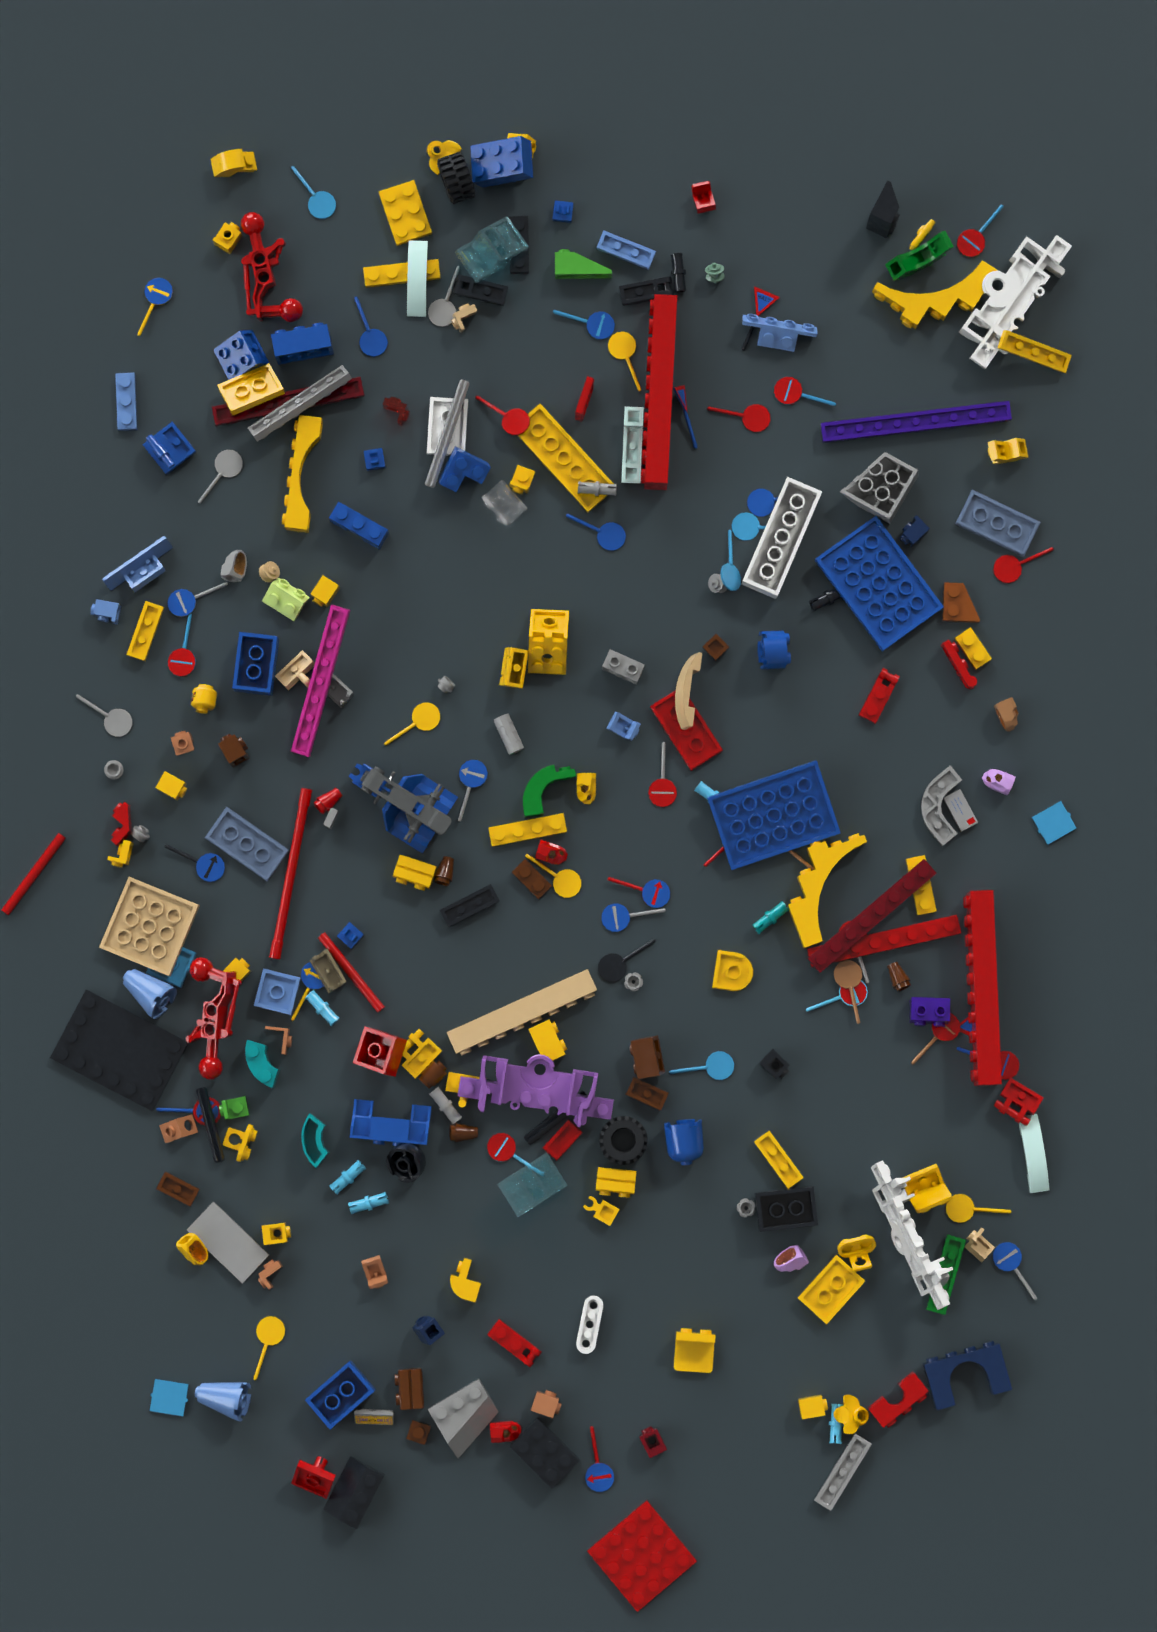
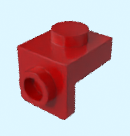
M710 181L691 185L697 213L716 210Z

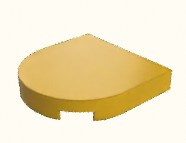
M718 950L712 988L739 991L748 986L753 977V967L749 959L740 953Z

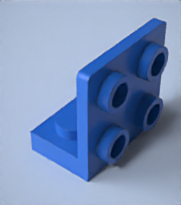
M253 330L238 331L214 349L228 380L248 372L253 367H261L269 363Z

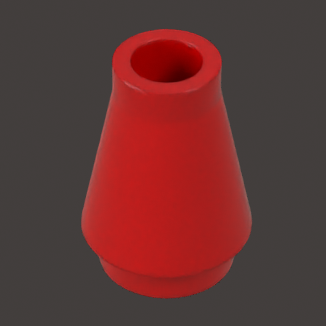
M335 787L333 790L317 797L314 805L321 814L329 813L330 809L333 808L343 795Z

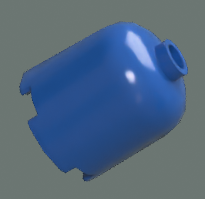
M695 1119L676 1120L677 1124L670 1125V1122L664 1123L667 1152L672 1160L681 1162V1165H691L693 1160H697L702 1156L704 1150L702 1120H698L696 1123Z

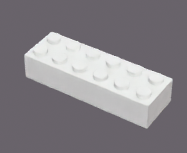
M786 478L741 585L777 599L822 491L792 478Z

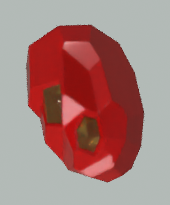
M540 840L535 859L558 865L567 859L568 854L563 847Z
M500 1421L490 1423L491 1443L514 1441L521 1433V1426L517 1422Z

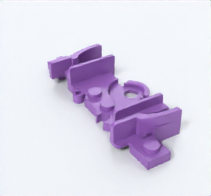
M538 1054L530 1057L527 1060V1067L508 1064V1059L483 1055L480 1079L460 1077L458 1096L478 1099V1109L480 1112L485 1111L487 1094L492 1093L491 1103L501 1105V1103L506 1104L511 1101L510 1107L513 1110H517L520 1107V1103H522L524 1107L544 1109L548 1114L549 1108L555 1106L558 1109L557 1115L561 1113H566L567 1116L574 1115V1123L577 1127L586 1124L587 1116L611 1120L614 1099L595 1097L598 1073L573 1069L572 1074L554 1071V1062L546 1055ZM486 1061L497 1062V1082L486 1080ZM537 1064L545 1066L546 1071L544 1074L538 1075L535 1073L534 1068ZM583 1075L594 1077L588 1095L577 1094L582 1084Z

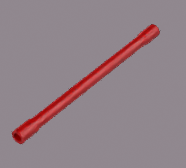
M301 788L297 818L269 958L281 959L288 911L307 811L312 795V790L307 788Z

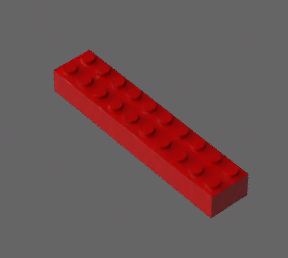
M654 294V300H650L649 316H653V319L649 318L648 334H652V337H648L647 353H651V356H647V372H650V375H646V390H649V393H645V409H648V412H644V427L647 428V431H643V446H646V450H642V465H645V469H641V484H644V489L667 490L677 295Z
M994 890L969 891L963 897V907L967 908V915L964 916V927H968V934L965 935V947L969 949V953L966 954V966H969L966 982L967 985H970V992L967 993L968 1005L971 1004V1011L968 1012V1023L972 1024V1031L969 1032V1043L973 1044V1050L970 1051V1062H973L974 1070L970 1071L971 1082H974V1086L1001 1085Z

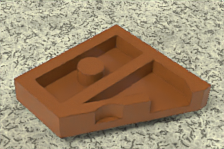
M944 582L942 621L979 623L980 618L964 583Z

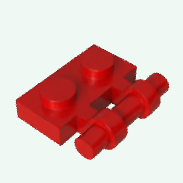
M1010 1078L1000 1094L1006 1101L1002 1103L997 1100L994 1107L999 1109L1000 1113H1006L1014 1118L1015 1122H1021L1027 1126L1031 1119L1024 1116L1025 1113L1029 1112L1034 1115L1044 1097ZM1011 1102L1021 1108L1020 1112L1009 1107Z

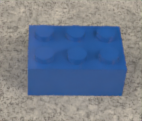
M518 136L470 146L472 181L474 184L483 188L533 178L530 140Z
M322 322L315 323L312 327L308 328L298 326L293 328L294 330L292 331L277 330L275 334H271L278 365L334 355L328 325Z
M239 632L232 686L235 692L273 695L279 647L278 636Z
M350 1360L307 1397L305 1401L325 1425L332 1429L376 1389Z

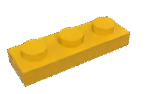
M145 601L126 654L127 656L146 661L164 610L163 606Z
M925 855L907 858L908 872L923 859L926 860ZM929 879L913 893L917 916L937 912Z
M770 1130L754 1141L787 1189L804 1178Z

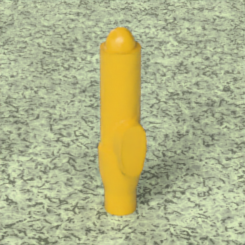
M931 219L926 225L920 227L917 231V236L910 244V250L916 249L927 234L930 233L936 223L934 220Z

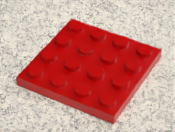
M647 1500L587 1550L637 1612L697 1562L695 1557Z

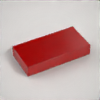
M568 1119L546 1143L543 1149L557 1161L583 1132Z

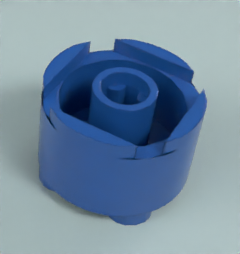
M783 630L760 631L758 636H762V639L758 641L757 650L758 661L763 663L760 666L761 670L785 669L786 665L791 663V654L787 652V645L790 644L789 633H785Z

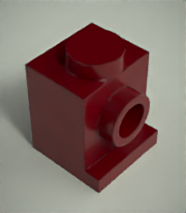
M649 1426L641 1431L642 1435L639 1438L649 1458L667 1450L657 1427L653 1429L652 1426ZM650 1437H654L656 1439V1442L654 1444H650L648 1442V1439Z

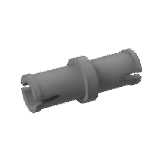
M600 481L595 483L578 482V494L616 496L617 484L600 483Z
M439 1087L429 1093L440 1107L439 1110L445 1113L452 1124L462 1118L452 1105L451 1099L448 1100Z

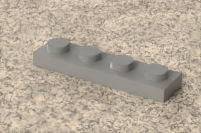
M854 1433L814 1501L831 1511L872 1443Z

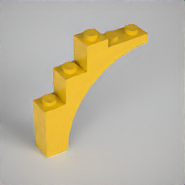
M982 260L976 269L964 280L938 292L925 294L904 293L890 289L877 282L872 293L875 294L874 297L877 300L889 303L893 310L903 312L900 320H902L904 326L916 329L927 311L931 312L930 315L937 320L942 319L943 321L955 303H958L962 310L972 312L984 294L982 290L983 279L988 273L998 270Z
M854 834L848 837L849 841L842 843L839 840L831 843L830 848H828L826 841L822 843L821 841H815L807 848L815 870L811 871V868L800 871L801 875L797 879L804 899L801 896L790 900L791 904L787 905L803 948L823 941L818 922V905L824 882L832 868L841 858L853 849L867 843L865 835Z

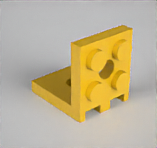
M531 609L528 673L566 675L569 611ZM550 654L552 658L547 659L543 655Z

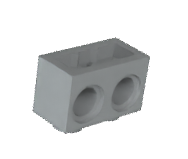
M611 649L602 665V670L636 685L645 668V664Z

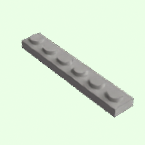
M341 365L249 426L248 430L257 442L266 438L268 434L282 427L286 422L297 417L307 408L314 406L316 402L329 396L340 386L345 385L352 377L344 366Z

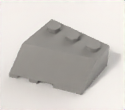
M884 452L862 474L857 476L846 488L844 487L840 493L858 507L891 524L917 480L919 472L914 467Z
M479 1378L428 1408L447 1444L458 1459L499 1412Z

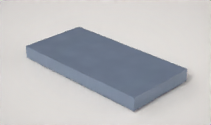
M971 490L955 525L1024 557L1041 522L979 492Z
M228 807L224 809L205 836V839L267 882L290 851Z

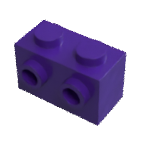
M911 997L909 1023H914V1026L920 1027L926 1026V1024H933L934 1027H945V1024H949L950 998Z

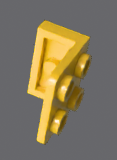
M937 1164L902 1177L907 1178L910 1176L911 1178L906 1183L907 1187L904 1189L907 1195L915 1194L909 1201L917 1213L928 1212L931 1208L945 1205L953 1199L943 1181Z
M681 1328L680 1331H676L674 1369L676 1371L712 1372L716 1335L712 1334V1330L700 1329V1333L692 1332V1329Z

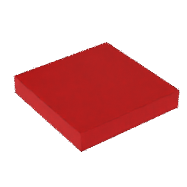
M587 376L575 411V420L581 422L584 419L594 389V378Z

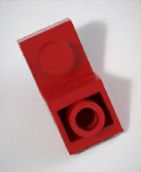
M126 802L123 804L119 803L114 808V814L112 815L123 825L122 828L118 827L111 835L113 837L111 841L118 847L132 833L130 805Z

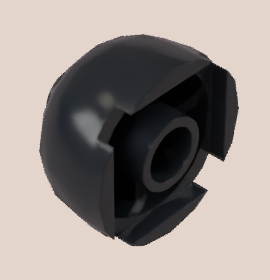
M401 1143L389 1152L386 1158V1165L392 1175L395 1174L399 1177V1181L409 1183L415 1181L423 1173L426 1166V1158L423 1151L417 1145Z

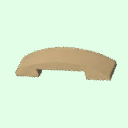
M700 652L690 656L686 661L677 681L675 707L679 725L683 730L693 727L695 708L688 705L692 675L700 672L702 653Z

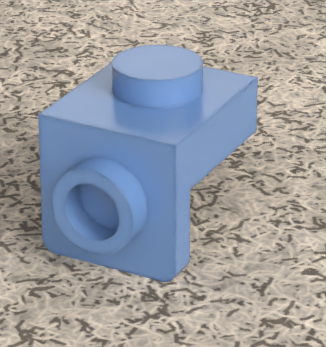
M614 712L607 729L624 739L632 741L638 735L641 724L632 721L619 712Z

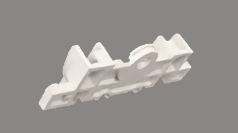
M1056 235L1045 250L1026 236L1009 261L1012 263V266L1006 274L1001 271H992L985 276L982 282V290L984 294L986 293L990 297L981 310L976 308L959 331L966 338L979 344L969 359L986 369L998 351L1004 355L1008 354V352L998 349L1003 330L1011 332L1017 330L1018 327L1014 325V320L1024 321V314L1034 301V295L1037 298L1044 295V289L1039 286H1044L1051 277L1043 271L1044 268L1056 277H1062L1065 269L1059 264L1072 245ZM1023 247L1034 255L1037 259L1036 264L1029 261L1021 253ZM995 280H1000L1003 283L1002 290H994L992 283ZM972 322L989 331L984 337H981L969 329L968 325Z
M880 1161L871 1167L879 1184L872 1191L882 1213H885L892 1228V1241L898 1252L905 1256L921 1296L930 1293L937 1310L944 1308L950 1302L949 1295L943 1289V1286L949 1280L948 1273L954 1269L953 1267L941 1268L939 1263L945 1260L944 1257L930 1262L928 1253L925 1254L923 1251V1239L918 1236L915 1230V1222L911 1218L909 1211L904 1209L903 1204L915 1196L914 1193L907 1195L905 1189L901 1190L907 1187L906 1183L911 1180L910 1176L892 1180L889 1167L883 1161ZM878 1191H882L886 1200L882 1201ZM921 1280H924L927 1287L926 1290H924L920 1282Z

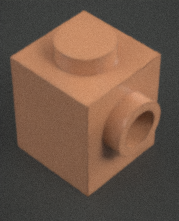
M548 1390L545 1393L537 1391L531 1411L551 1418L554 1417V1414L558 1415L561 1403H558L559 1398L556 1397L557 1394Z

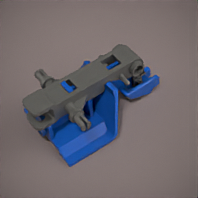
M356 764L355 768L359 769L360 774L355 776L351 773L349 775L354 785L369 795L376 797L373 804H377L380 798L387 801L382 809L385 830L420 853L424 852L435 833L443 835L451 825V818L447 814L458 797L446 790L441 784L435 783L423 774L404 776L399 784H396L392 781L396 774L394 771L387 778L384 776L385 772L376 766L373 769L366 764Z

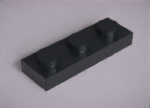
M509 216L510 274H529L528 216Z
M490 884L444 907L440 912L449 928L500 902Z

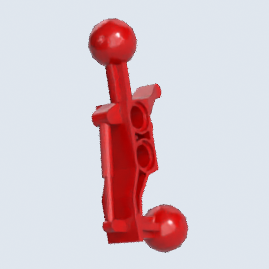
M249 212L241 219L242 231L250 236L253 250L241 259L247 300L246 313L249 316L257 315L259 321H263V317L279 316L287 322L298 321L303 314V306L296 299H286L281 305L263 306L262 300L268 289L276 286L272 267L279 265L278 258L286 242L283 238H278L273 245L264 248L260 234L264 228L263 217L256 212ZM259 257H265V261L262 264L256 263ZM249 266L253 267L256 281L252 297L255 309H251ZM263 275H269L268 281H260Z
M199 957L192 961L189 972L192 978L201 982L207 981L210 978L222 984L220 992L212 1001L203 1002L202 1019L197 1020V1027L194 1028L190 1035L186 1036V1042L192 1043L200 1038H207L206 1057L200 1061L198 1068L203 1078L214 1080L221 1075L223 1070L222 1062L217 1058L218 1040L230 1037L233 1034L231 1026L236 1008L235 1003L238 989L242 981L236 978V971L224 972L214 968L210 960ZM232 999V1003L230 1004L229 1013L227 1017L228 1005Z

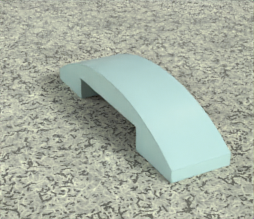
M409 241L407 317H426L428 241Z
M625 406L621 483L640 484L644 407Z
M1024 1115L1031 1119L1027 1126L1021 1122L1019 1123L1028 1172L1030 1193L1049 1191L1046 1156L1038 1115Z

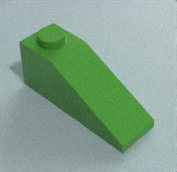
M561 249L559 252H555V279L612 278L611 269L586 257L570 252L568 249Z

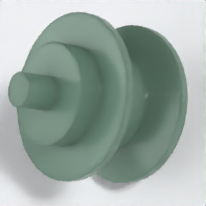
M715 262L705 268L707 273L706 280L715 284L722 281L725 277L723 273L724 267Z

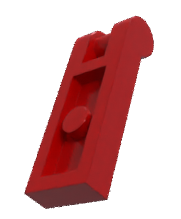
M950 640L943 642L941 647L963 685L967 689H973L977 684V678L970 676L967 670L969 666L964 658L961 659L959 657L957 645L954 642L951 643Z
M883 668L859 716L876 724L900 676L897 674L892 675L887 669ZM883 679L890 681L888 687L882 684Z
M498 1319L487 1334L530 1368L534 1364L533 1360L536 1356L539 1357L542 1353L541 1350L500 1319ZM525 1348L530 1350L527 1357L522 1354Z

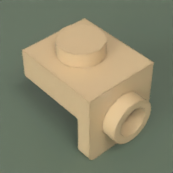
M467 303L459 307V311L453 314L454 319L451 321L455 330L459 329L460 333L464 332L465 328L461 320L477 313L474 304L470 306Z
M983 1228L978 1232L974 1230L966 1238L969 1242L965 1245V1248L980 1262H983L995 1248L981 1235L984 1231Z

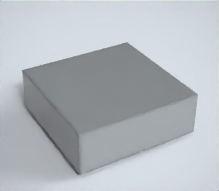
M330 809L323 823L325 827L332 829L339 814L338 810Z

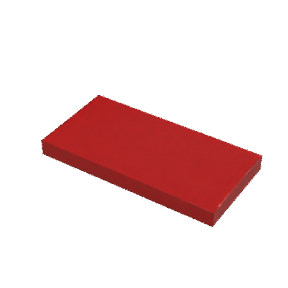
M675 690L651 705L650 709L690 771L721 753L723 749L690 698L688 706L695 708L693 727L686 730L681 729L676 714Z

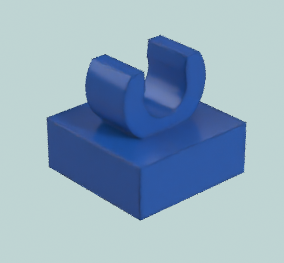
M555 201L553 221L571 223L573 202Z
M382 448L364 451L367 471L386 468Z
M350 922L337 935L351 949L364 936Z

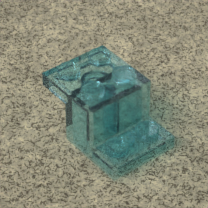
M508 216L480 230L470 243L458 248L455 254L474 281L478 283L504 269L512 257L524 252L529 246Z
M545 1153L497 1184L517 1217L568 1186L548 1153Z

